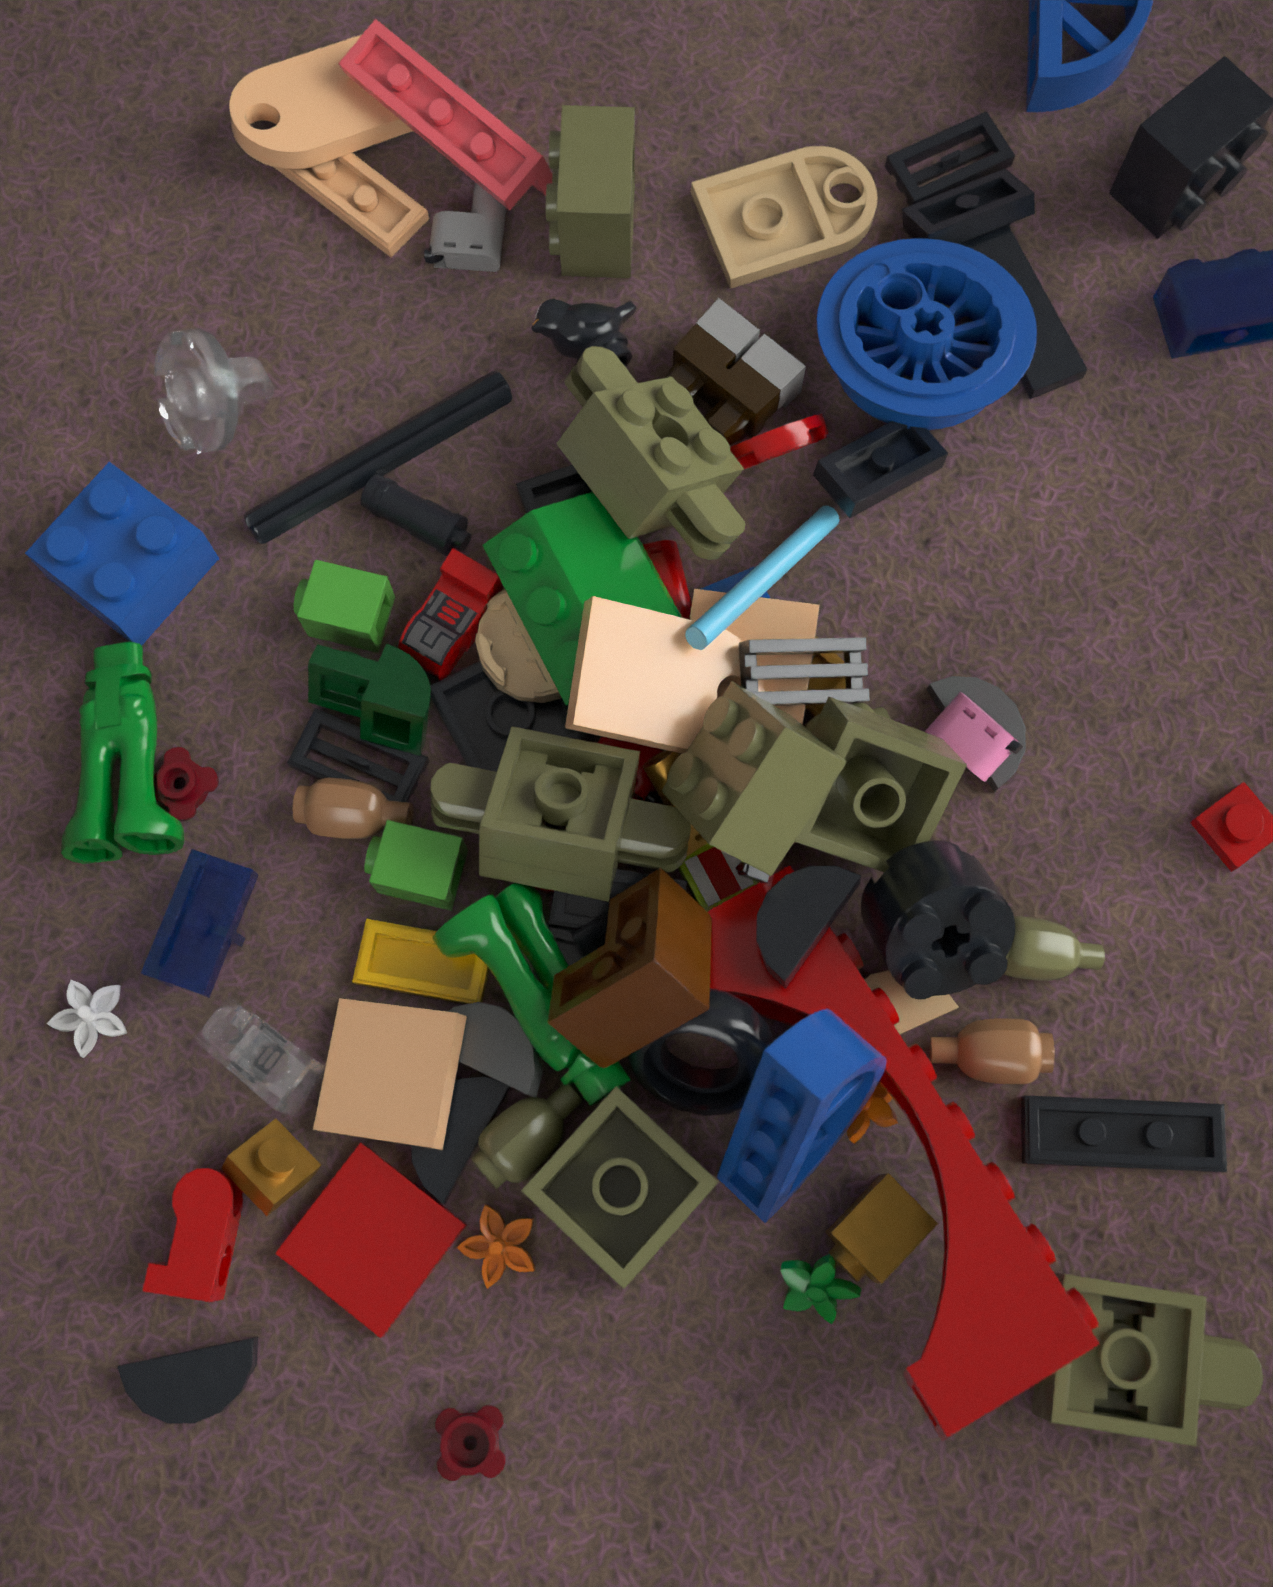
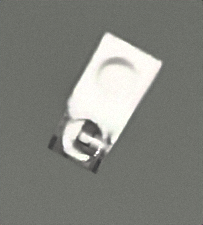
M229 995L226 996L194 1037L200 1046L273 1109L291 1117L296 1115L324 1077L326 1066Z

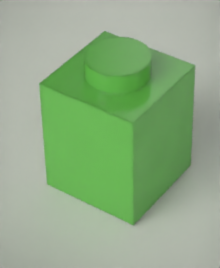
M315 560L309 579L303 578L297 587L294 598V613L297 615L306 634L310 637L379 653L395 595L387 576Z
M387 820L382 837L374 836L369 844L364 871L367 874H371L369 883L379 894L452 911L468 849L462 837Z

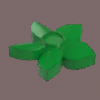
M831 1254L817 1260L813 1267L801 1260L783 1261L781 1265L783 1279L789 1286L783 1309L799 1312L809 1309L813 1305L818 1314L831 1325L837 1313L836 1299L849 1300L860 1297L862 1288L851 1281L834 1278L836 1261Z

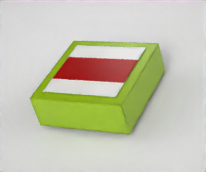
M708 843L688 855L683 864L678 867L684 881H687V887L694 900L706 911L759 883L738 875L736 866L741 860Z

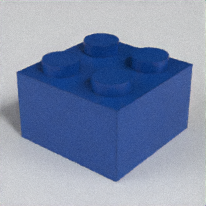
M110 461L25 552L50 581L126 640L141 645L145 643L219 560L215 550L200 529Z

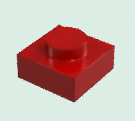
M1242 782L1190 822L1231 872L1238 869L1273 842V815L1245 782Z

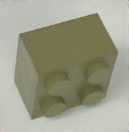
M562 105L561 131H550L549 168L553 169L552 184L547 183L546 220L550 222V255L560 256L562 276L631 278L635 192V107Z
M732 681L723 696L717 698L708 708L704 717L703 727L687 752L681 754L672 764L662 793L708 844L772 876L847 762L791 715Z
M828 696L812 733L847 763L795 842L885 872L889 868L886 860L896 852L913 844L930 841L967 764L942 738Z
M615 1087L521 1191L610 1277L625 1289L718 1184V1181L621 1090Z

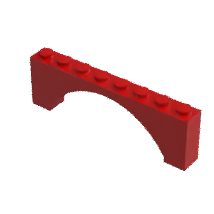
M789 865L770 876L768 883L759 882L707 911L712 919L710 988L726 991L749 1003L761 1017L774 1019L790 1026H794L817 1011L829 1009L886 1058V1068L879 1084L890 1094L907 1117L925 1151L935 1179L942 1214L944 1256L941 1289L935 1316L920 1360L908 1366L903 1376L941 1441H944L1098 1346L1100 1343L1092 1330L1096 1329L1099 1324L1091 1307L1081 1293L1074 1287L1066 1291L1049 1266L1056 1262V1257L1041 1231L1033 1223L1024 1227L1009 1202L1015 1199V1195L1003 1172L993 1161L984 1165L969 1141L975 1138V1133L964 1112L954 1101L945 1105L931 1082L936 1080L937 1076L924 1051L916 1043L908 1047L894 1026L900 1022V1019L887 994L880 987L871 991L858 971L864 967L862 958L848 935L843 932L836 936L831 927H829L786 989L766 970L756 941L757 913L767 892L785 875L794 872Z

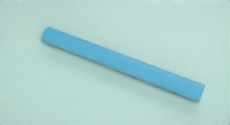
M822 506L686 630L685 637L687 642L697 650L705 649L838 525L839 515L836 510L830 506Z

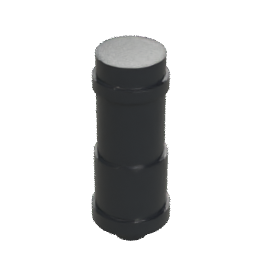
M379 474L374 475L366 484L360 503L371 514L379 518L382 517L401 527L413 537L436 548L437 552L445 556L449 555L452 548L464 551L469 545L471 533L466 531L468 519L465 516L453 513L429 499L425 500L399 486L396 481L384 478Z

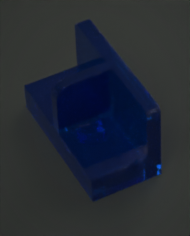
M191 849L141 974L172 988L175 986L210 998L231 944L242 947L246 939L236 931L259 874L253 869Z

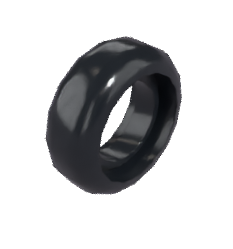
M710 988L708 1011L628 1055V1060L638 1082L657 1100L679 1111L702 1116L726 1115L743 1108L763 1052L774 1042L768 1023L749 1003L726 991ZM694 1033L712 1037L730 1046L735 1051L738 1062L730 1068L722 1069L691 1066L689 1063L675 1057L668 1050L665 1041L674 1034Z

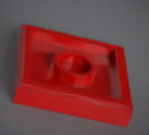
M360 1142L275 1254L379 1338H383L466 1228L467 1224L367 1145Z

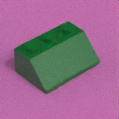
M593 492L531 510L483 544L494 569L567 706L569 705L582 614L586 600L595 596L682 618L639 537L628 539Z

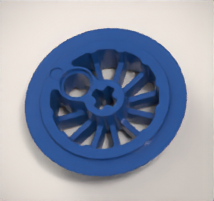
M912 238L896 240L874 246L859 253L846 262L832 276L821 296L817 312V332L820 346L826 360L836 373L842 388L849 398L874 418L887 424L891 421L907 425V429L911 426L927 428L928 430L942 429L960 424L972 418L986 406L996 402L1015 387L1027 371L1034 356L1037 343V326L1033 308L1026 293L1015 278L1001 265L984 254L957 243L937 239ZM939 302L948 304V305H950V307L947 308L946 306H944L943 304H941V303H939ZM963 316H968L972 320V322L955 326ZM865 322L870 327L860 326L858 323ZM986 341L988 346L974 343ZM905 375H909L911 377V380L905 379L903 377ZM921 378H926L929 383L924 382Z

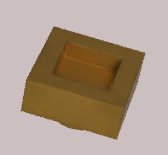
M275 1118L226 1157L221 1170L268 1216L306 1185L316 1175L321 1164Z

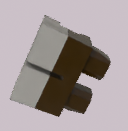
M718 298L673 348V367L664 378L673 377L678 384L682 385L691 394L694 403L699 398H702L713 407L704 418L713 430L719 432L727 440L729 446H731L744 434H747L750 438L759 434L765 422L782 406L784 408L788 406L801 393L806 366L764 334L759 339L760 330Z

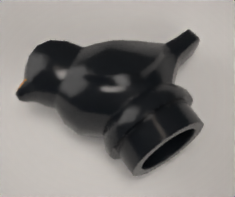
M549 299L539 306L531 329L535 333H541L550 338L557 351L563 356L577 359V362L585 349L591 346H598L614 352L626 367L632 359V353L627 347L628 340L626 336L619 331L621 325L635 313L637 308L632 301L614 308L594 303L570 305L562 300Z

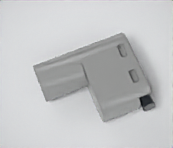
M475 183L471 212L441 211L433 216L430 247L424 250L425 263H434V268L497 272L501 261L506 207Z

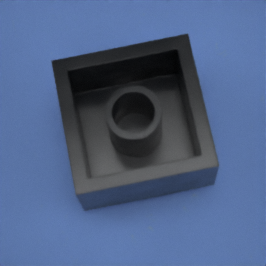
M1226 56L1222 57L1140 124L1109 194L1157 239L1174 225L1180 231L1186 229L1206 207L1207 202L1205 199L1214 192L1220 197L1225 196L1246 174L1248 169L1243 165V162L1260 147L1268 135L1264 125L1273 111V98Z

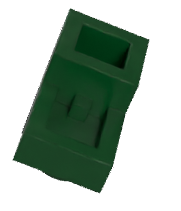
M317 644L308 662V703L360 717V739L414 755H421L426 742L431 697L430 683L421 665L403 650L386 644L378 662L363 658L353 652L339 651Z

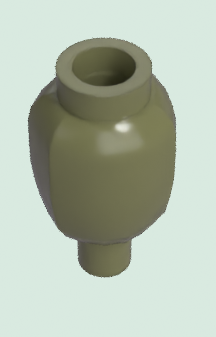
M1014 916L1015 936L1011 949L1006 956L1008 966L1004 973L1005 975L1021 979L1050 981L1065 978L1076 968L1100 970L1105 959L1102 945L1079 942L1075 934L1067 927L1049 920Z
M564 1084L546 1100L538 1097L521 1099L503 1111L482 1131L478 1142L480 1150L470 1158L471 1161L496 1189L506 1180L511 1183H521L538 1170L556 1151L564 1136L563 1120L583 1101L569 1085L565 1087Z

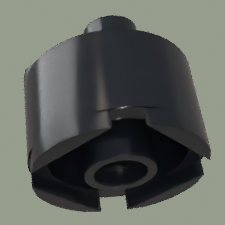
M947 841L920 842L903 848L886 860L889 868L880 876L876 883L872 877L870 878L861 898L863 922L891 975L903 986L905 992L911 998L920 1000L932 996L953 994L976 984H991L1003 976L1008 966L1006 956L1011 949L1015 936V918L1011 907L974 855L972 856L961 851L958 845Z

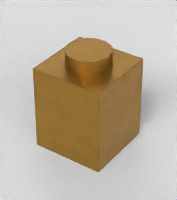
M889 1173L881 1174L825 1231L836 1243L828 1254H831L836 1263L857 1283L866 1274L873 1282L882 1284L939 1223Z

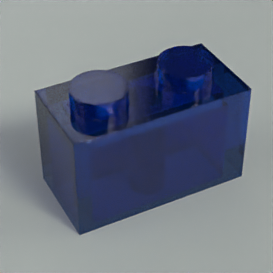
M1246 249L1231 255L1229 258L1202 262L1200 259H1189L1176 264L1172 268H1168L1153 295V300L1171 359L1273 341V250L1259 252L1257 249Z

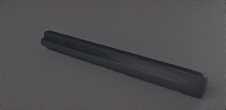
M491 371L248 510L244 514L246 525L260 544L271 541L363 488L374 475L379 474L383 476L510 403L512 394L507 381L499 371Z

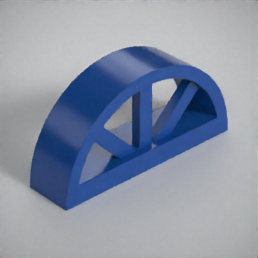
M1029 0L1026 112H1048L1081 104L1107 89L1120 76L1131 60L1151 12L1153 0ZM1069 3L1124 6L1125 30L1117 39L1111 42ZM1062 28L1091 56L1062 64Z
M829 1009L817 1011L795 1024L764 1050L716 1177L766 1223L814 1172L854 1122L881 1080L886 1068V1058Z

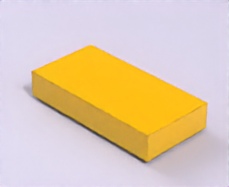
M366 919L352 982L357 985L461 1004L482 1003L489 968L475 954L456 958H449L442 954L433 941L436 931Z

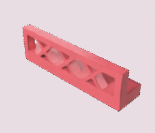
M377 19L371 23L338 63L349 78L509 211L532 185L546 196L547 183L552 184V172L543 155Z

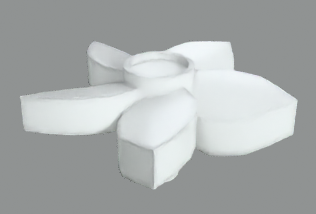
M70 980L67 989V1000L74 1009L70 1008L58 1012L47 1024L63 1032L75 1030L74 1044L80 1056L84 1058L95 1046L98 1032L110 1037L127 1034L122 1020L111 1013L119 1001L121 986L111 985L102 987L92 995L86 986Z

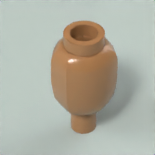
M328 777L317 780L311 786L300 785L297 788L293 799V819L296 823L306 824L311 833L322 837L364 839L380 832L385 827L387 820L411 825L413 820V804L388 801L380 789L369 783Z
M997 1018L979 1020L966 1025L957 1037H930L931 1063L957 1064L967 1076L978 1081L996 1084H1028L1037 1079L1039 1073H1052L1054 1069L1055 1053L1052 1033H1039L1033 1023L1024 1019Z

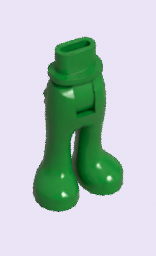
M123 642L95 648L94 670L88 671L85 674L84 683L89 689H86L83 705L78 709L81 726V772L75 812L63 832L61 841V854L72 862L88 864L119 860L123 857V847L139 854L160 855L177 852L184 845V829L181 822L159 807L155 797L154 761L157 745V714L155 699L150 686L152 682L151 671L148 667L143 666V646L136 642ZM120 757L118 812L116 820H114L112 779L115 762Z
M513 883L496 897L493 894L487 895L459 912L436 931L433 941L440 952L449 958L475 954L488 966L501 986L520 1027L535 1050L554 1070L559 1071L568 1068L569 1071L560 1080L565 1087L575 1083L589 1106H592L606 1098L615 1087L620 1089L631 1079L619 1061L606 1068L599 1067L548 1024L554 975L569 965L544 919L542 898L534 886ZM523 954L527 957V959H528L529 962L531 963V965H532V967H533V969H534V971H535V973H536V975H537L539 981H538V980L536 979V977L534 976V974H533V972H532L530 966L528 965L526 959L524 958Z

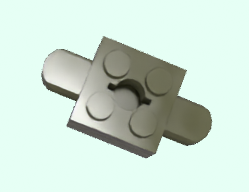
M591 346L585 349L577 365L573 366L564 381L567 388L583 408L556 444L628 539L674 526L696 556L707 560H717L729 549L730 544L737 540L744 532L746 525L745 521L723 494L744 470L731 453L727 440L719 432L713 430L694 405L691 394L682 385L678 384L673 377L637 383L611 350L598 346Z
M511 727L497 772L447 763L438 769L431 779V815L434 823L440 827L480 834L479 876L609 902L619 862L655 870L662 868L665 872H673L683 864L687 856L688 841L691 834V824L676 807L634 799L640 751ZM549 823H550V824H553V825H562V826H566V825H567V828H566V829H554V828H551V827H549V826H547V825H548Z
M1055 1273L1066 1291L1073 1287L1076 1288L1091 1307L1099 1324L1092 1332L1100 1344L1034 1385L1032 1414L1051 1423L1196 1446L1199 1405L1237 1410L1252 1405L1260 1394L1263 1374L1261 1364L1255 1352L1239 1341L1204 1335L1207 1297Z

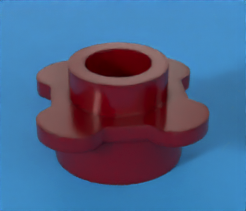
M171 748L164 754V764L154 775L156 801H160L168 807L169 813L177 820H190L195 816L196 808L205 801L208 793L213 792L217 788L219 778L213 768L200 767L192 761L190 753L185 748ZM178 779H184L186 782L182 789L175 788V782Z
M488 1404L482 1406L478 1412L460 1413L456 1408H447L438 1415L435 1429L442 1437L440 1441L441 1457L437 1461V1469L444 1479L456 1481L462 1475L471 1476L478 1473L483 1474L486 1478H494L502 1472L506 1464V1456L499 1449V1430L504 1424V1417L497 1407ZM467 1436H474L476 1438V1448L470 1450L465 1447L464 1440Z

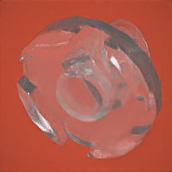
M201 328L167 333L158 345L154 363V376L165 375V387L168 397L157 399L159 411L168 433L176 444L185 451L196 449L198 454L224 450L234 437L238 416L244 413L242 408L261 398L267 402L274 394L275 388L260 360L254 357L228 358L225 350L216 338Z

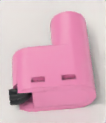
M959 692L925 731L942 738L967 764L966 767L984 782L1011 752L1016 755L1023 748L1010 733L962 692Z

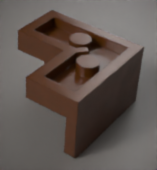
M659 868L611 898L605 945L554 975L548 1024L599 1067L606 1068L708 1011L712 931L710 914L662 868Z

